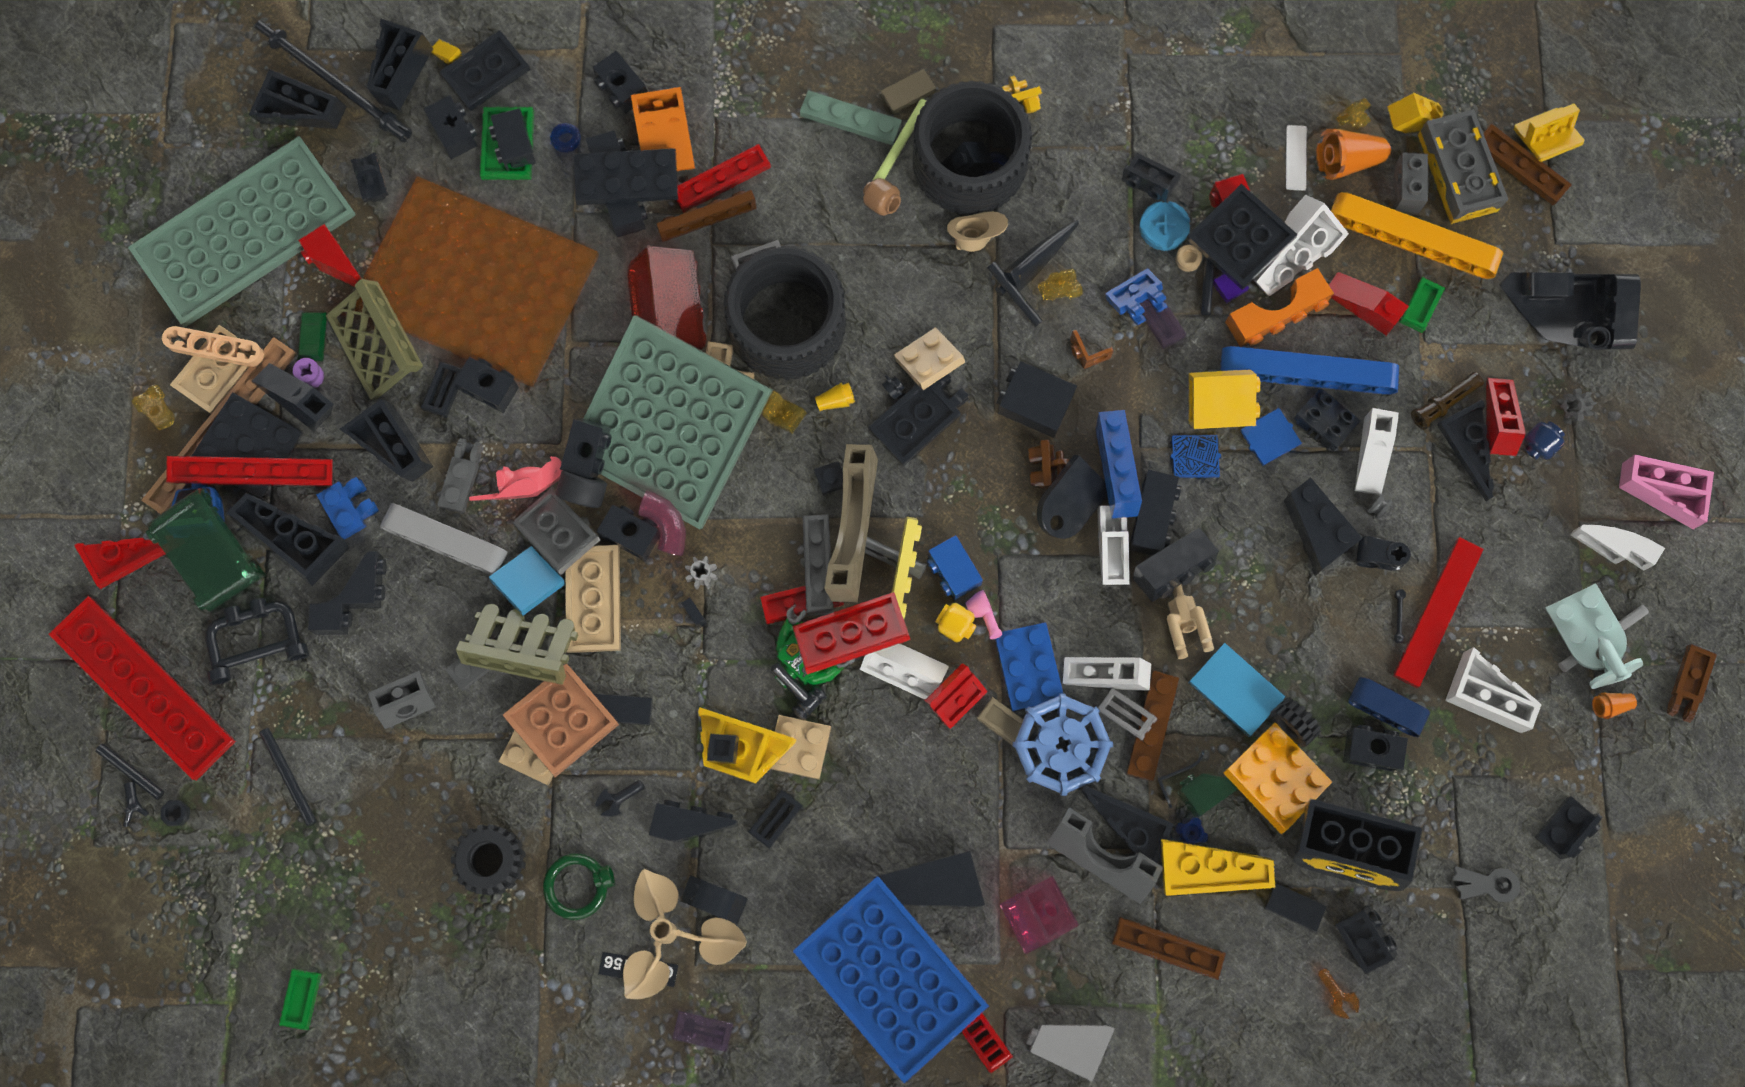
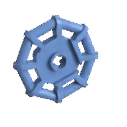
M1059 693L1058 697L1032 708L1028 707L1025 710L1026 715L1016 740L1013 742V747H1015L1027 775L1026 780L1029 783L1034 782L1060 793L1061 796H1067L1068 792L1094 781L1098 782L1101 779L1100 774L1109 750L1113 747V742L1110 741L1100 718V710L1096 706L1093 708L1069 698L1065 693ZM1068 708L1084 716L1078 722L1075 719L1066 717V709ZM1057 709L1058 717L1046 722L1042 719L1041 715ZM1089 722L1092 724L1098 741H1091L1085 726ZM1036 723L1039 726L1037 737L1034 741H1027L1032 726ZM1059 737L1069 741L1067 751L1065 752L1062 749L1056 748V744L1059 743ZM1027 748L1035 749L1040 761L1038 765L1034 766ZM1098 748L1092 767L1085 763L1090 755V749ZM1045 767L1055 770L1059 773L1058 780L1041 773ZM1080 767L1085 773L1069 781L1067 779V772Z

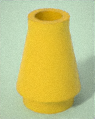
M841 382L821 395L815 396L819 411L850 407V404L855 402L849 383L842 384Z

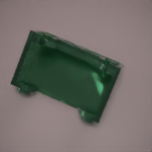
M198 488L147 523L148 530H146V534L154 544L158 543L190 587L195 595L193 600L198 608L211 612L267 575L260 565L256 566L253 562L249 563L252 557L247 555L218 514L217 511L219 510L217 507L209 506L212 504L211 500L213 498L207 489Z

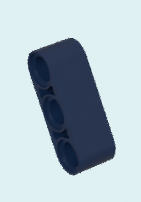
M1359 677L1348 700L1351 706L1413 737L1420 736L1430 715V711L1425 707L1364 677Z

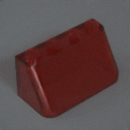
M647 246L630 262L627 277L632 318L634 315L639 316L701 350L706 344V333L703 329L702 320L704 314L699 297L701 289L697 280L698 265L693 250Z

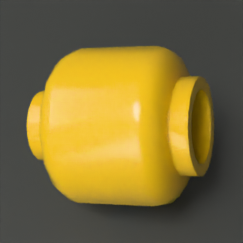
M953 603L950 606L946 604L936 620V623L939 624L938 631L954 642H960L964 637L969 639L977 627L973 624L975 619L974 613L958 603Z

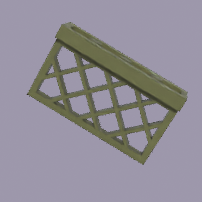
M360 279L355 284L356 290L330 311L326 317L370 400H377L408 373L417 372L423 365L379 283ZM360 297L364 302L362 312L355 311L356 302ZM342 312H347L345 327H342L337 319ZM354 314L361 315L359 330L352 329ZM369 317L375 323L373 333L366 332ZM351 332L358 333L356 348H353L350 344ZM365 335L373 337L370 351L363 350ZM380 339H383L386 344L385 355L377 353ZM362 353L370 355L367 369H364L361 364ZM377 357L384 358L382 373L374 371ZM391 360H395L399 371L394 375H389ZM374 374L381 376L380 385L376 390L372 385Z

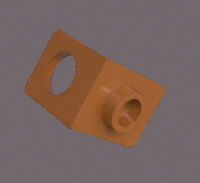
M1077 330L1072 331L1070 337L1072 343L1071 351L1074 358L1080 360L1084 369L1111 358L1113 354L1112 347L1088 356Z

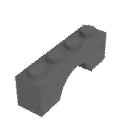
M1068 808L1047 842L1057 852L1062 853L1080 867L1087 869L1140 904L1156 884L1163 869L1162 866L1140 852L1129 857H1119L1106 852L1097 844L1093 837L1092 822L1071 808Z

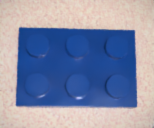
M1046 623L1004 631L1000 637L995 639L1011 711L1016 712L1025 710L1028 707L1032 708L1058 697L1059 693H1063Z

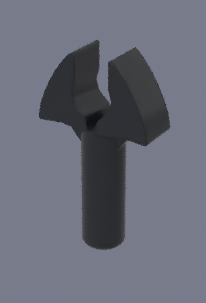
M637 780L616 794L610 793L605 788L599 795L595 806L599 807L605 801L613 802L611 808L600 815L604 817L622 815V812L619 810L621 803L642 791L645 786L641 780Z

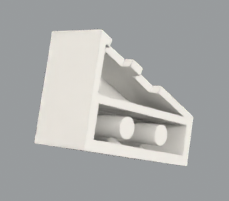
M1474 647L1463 652L1445 700L1519 733L1533 729L1541 707V703L1516 682H1512L1504 676L1497 666L1491 665Z

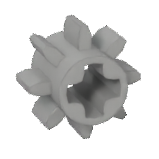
M707 556L704 557L703 561H698L693 557L694 563L692 566H685L686 570L691 573V575L686 577L687 582L694 580V587L697 590L700 585H705L709 589V582L718 579L712 573V571L717 569L716 564L708 565ZM702 568H705L707 575L702 574L698 578L696 571L701 572Z

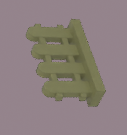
M488 604L483 608L482 613H476L475 620L478 622L473 634H467L465 642L459 641L456 648L461 664L563 685L566 678L563 664H567L569 661V656L566 653L571 640H577L578 632H575L574 623L570 619L560 621L557 628L550 627L549 618L545 614L536 615L532 623L525 622V616H522L517 609L511 610L506 618L500 616L497 605ZM495 626H503L498 639H490ZM520 631H528L523 645L515 644ZM546 635L553 636L548 651L541 650Z

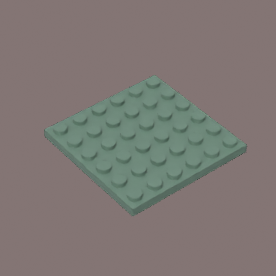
M634 315L583 419L611 427L610 435L612 439L609 448L605 450L603 455L605 465L601 475L694 527L703 529L773 389ZM586 443L584 452L588 456L592 453V447L589 443Z

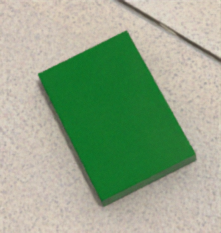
M483 107L480 177L482 180H532L531 164L518 168H511V165L508 164L510 171L506 170L504 163L499 164L495 149L499 148L498 142L492 140L489 126H493L492 115L520 108L533 149V107Z

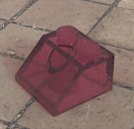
M1053 876L1000 903L1004 915L1009 921L1025 954L1079 926Z

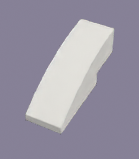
M1099 506L1098 538L1102 585L1129 584L1127 517L1112 519L1110 506Z
M1582 525L1571 533V536L1614 564L1626 559L1643 571L1654 566L1665 549L1648 538L1614 527Z

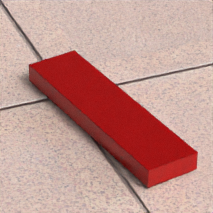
M757 144L678 185V200L676 201L684 213L771 168V164L760 145Z

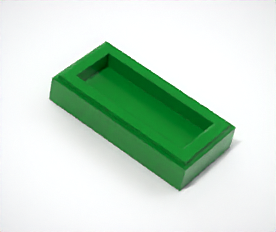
M1421 277L1409 300V307L1399 322L1423 333L1445 287Z
M292 969L279 1026L309 1030L321 973Z

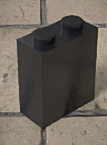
M1020 361L1017 369L1012 367L1006 381L1010 383L1007 391L1001 390L996 404L1000 405L998 414L1055 438L1075 394L1077 385Z

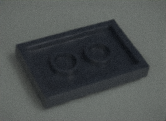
M499 30L445 67L440 73L471 112L531 69L502 31Z

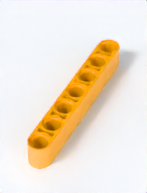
M1338 193L1331 209L1333 215L1344 228L1480 278L1493 279L1496 276L1503 252L1495 246L1350 193Z

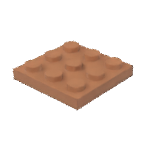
M568 664L563 666L566 673L563 685L544 681L503 714L507 722L554 777L558 776L619 725Z

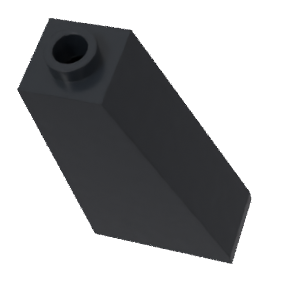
M970 851L878 876L903 906L981 907L985 905Z

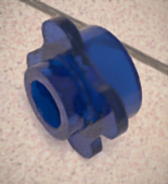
M1194 817L1190 822L1186 824L1179 823L1176 826V832L1181 835L1182 843L1194 845L1207 841L1208 835L1204 832L1199 818ZM1190 831H1194L1193 836L1189 834Z

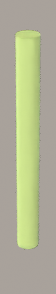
M919 100L873 180L886 178L912 134L916 118L920 115V109L925 105L926 100Z

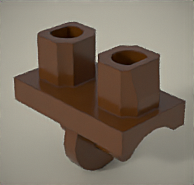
M1041 440V446L1028 449L1030 463H1042L1043 471L1031 472V485L1034 488L1048 489L1070 460L1064 459V451H1057L1055 458V446L1051 445L1049 440Z

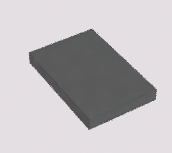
M550 488L512 523L561 575L598 543L600 538Z

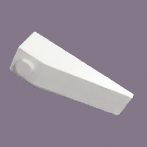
M1305 195L1288 214L1285 223L1298 234L1297 238L1254 279L1266 295L1271 296L1294 279V275L1303 269L1308 270L1313 267V262L1320 257L1326 258L1349 234L1325 203Z

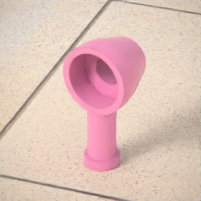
M984 590L977 592L966 602L968 610L974 613L975 618L983 617L989 632V638L996 639L1002 635V632L998 628Z

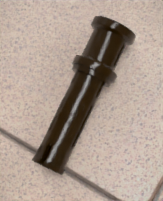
M1477 372L1470 373L1469 376L1439 397L1433 396L1420 409L1412 410V420L1420 429L1426 430L1430 427V423L1438 417L1443 418L1446 416L1450 407L1478 387H1481L1484 384L1483 378Z

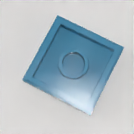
M532 546L489 576L491 583L522 616L565 585L563 578Z

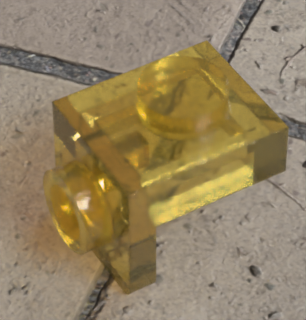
M772 391L762 411V415L770 424L792 434L807 414L802 407L784 400L776 391Z

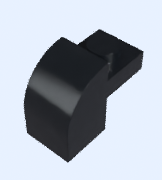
M691 875L680 899L685 904L736 924L739 923L748 900L747 897Z

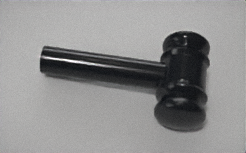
M775 663L770 670L799 699L797 705L792 707L793 713L799 719L806 720L807 715H811L816 707L822 704V700L827 698L824 690L817 685H813L811 690L806 692L779 663Z

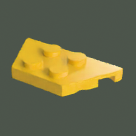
M699 708L698 710L702 725V732H700L701 743L704 746L702 753L703 765L755 784L796 742V739L707 709ZM710 734L736 735L739 737L736 764L707 761Z

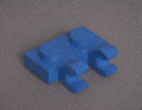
M1148 268L1105 293L1106 300L1120 315L1128 312L1136 325L1146 321V318L1142 315L1145 310L1140 305L1146 299L1150 300L1157 312L1167 308V305L1163 302L1166 300V296L1161 292L1163 290L1162 282Z
M358 477L348 481L345 486L341 482H337L317 494L339 536L344 538V540L367 527L363 520L379 511L375 502H371L370 499L361 502L357 508L351 498L367 490L363 481H359Z

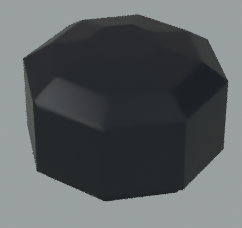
M168 800L161 807L160 819L167 826H183L190 819V807L181 800Z

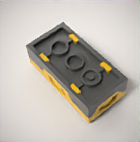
M1472 109L1426 121L1418 133V137L1424 153L1428 154V164L1450 224L1498 212L1507 202L1508 197L1475 110Z

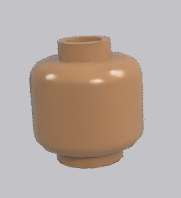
M877 178L867 183L863 190L864 204L879 215L885 216L894 213L901 203L900 190L883 178Z

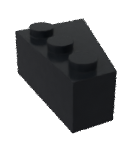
M380 19L381 32L379 39H376L375 46L377 52L375 60H372L367 89L379 104L400 111L434 48L422 32Z
M269 69L249 115L260 124L337 129L347 106L333 95Z
M383 399L377 401L340 428L343 433L355 440L361 447L368 450L402 478L413 482L433 468L430 460L394 405Z
M1311 477L1285 498L1284 503L1295 530H1298L1303 542L1302 547L1312 564L1314 576L1362 539L1360 534Z

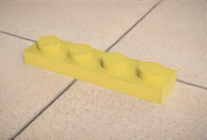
M906 517L892 588V593L895 592L903 619L905 618L907 604L903 603L904 593L910 592L912 578L908 577L909 567H914L917 552L913 551L914 541H919L922 526L918 525L917 518Z

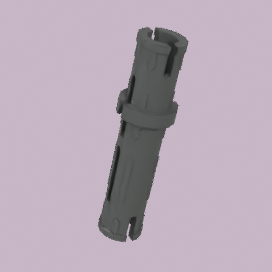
M867 537L865 553L892 565L893 569L896 570L899 551ZM916 560L914 567H909L908 574L920 580L927 564Z

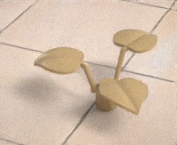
M643 869L635 886L634 906L638 915L644 920L652 921L657 918L650 927L651 936L656 940L654 942L656 956L654 957L648 951H639L628 958L623 972L624 996L628 999H644L657 994L665 987L670 976V969L666 963L659 961L661 958V944L673 942L676 936L702 941L699 946L702 958L710 964L721 965L732 960L746 946L747 941L743 932L734 923L723 918H712L705 921L701 928L702 936L677 930L676 926L665 919L664 913L672 911L677 905L679 895L676 885L667 877Z

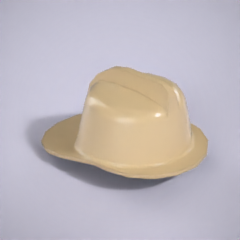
M992 211L962 216L951 220L947 225V231L950 236L955 238V245L958 250L975 252L983 249L990 238L1004 232L1008 226V219L1005 215Z

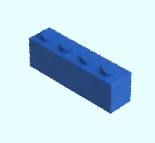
M1125 410L1099 412L1095 429L1112 519L1136 517L1140 511L1142 498Z

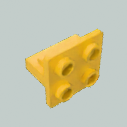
M1575 104L1564 108H1554L1514 125V131L1540 162L1577 148L1584 143L1583 137L1574 128L1580 111Z

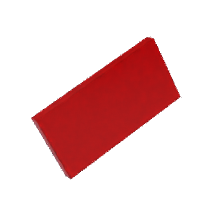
M895 592L792 626L807 675L911 640Z

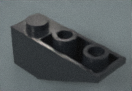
M271 363L252 380L253 384L313 432L331 415L334 404L314 387Z
M664 800V804L656 803L649 836L679 843L737 827L738 821L733 820V814L717 811L716 816L706 814V808L691 805L690 810L679 808V802Z

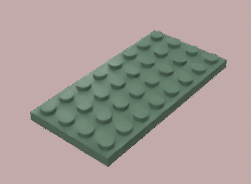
M299 136L128 248L175 317L185 328L304 250L298 241L299 239L323 224L331 232L356 216V214Z

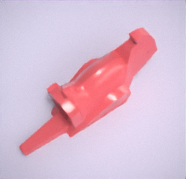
M550 457L551 461L542 468L523 467L511 471L508 467H503V470L496 472L499 493L471 496L469 500H504L538 497L543 491L559 481L563 471L560 470L562 461L557 457Z

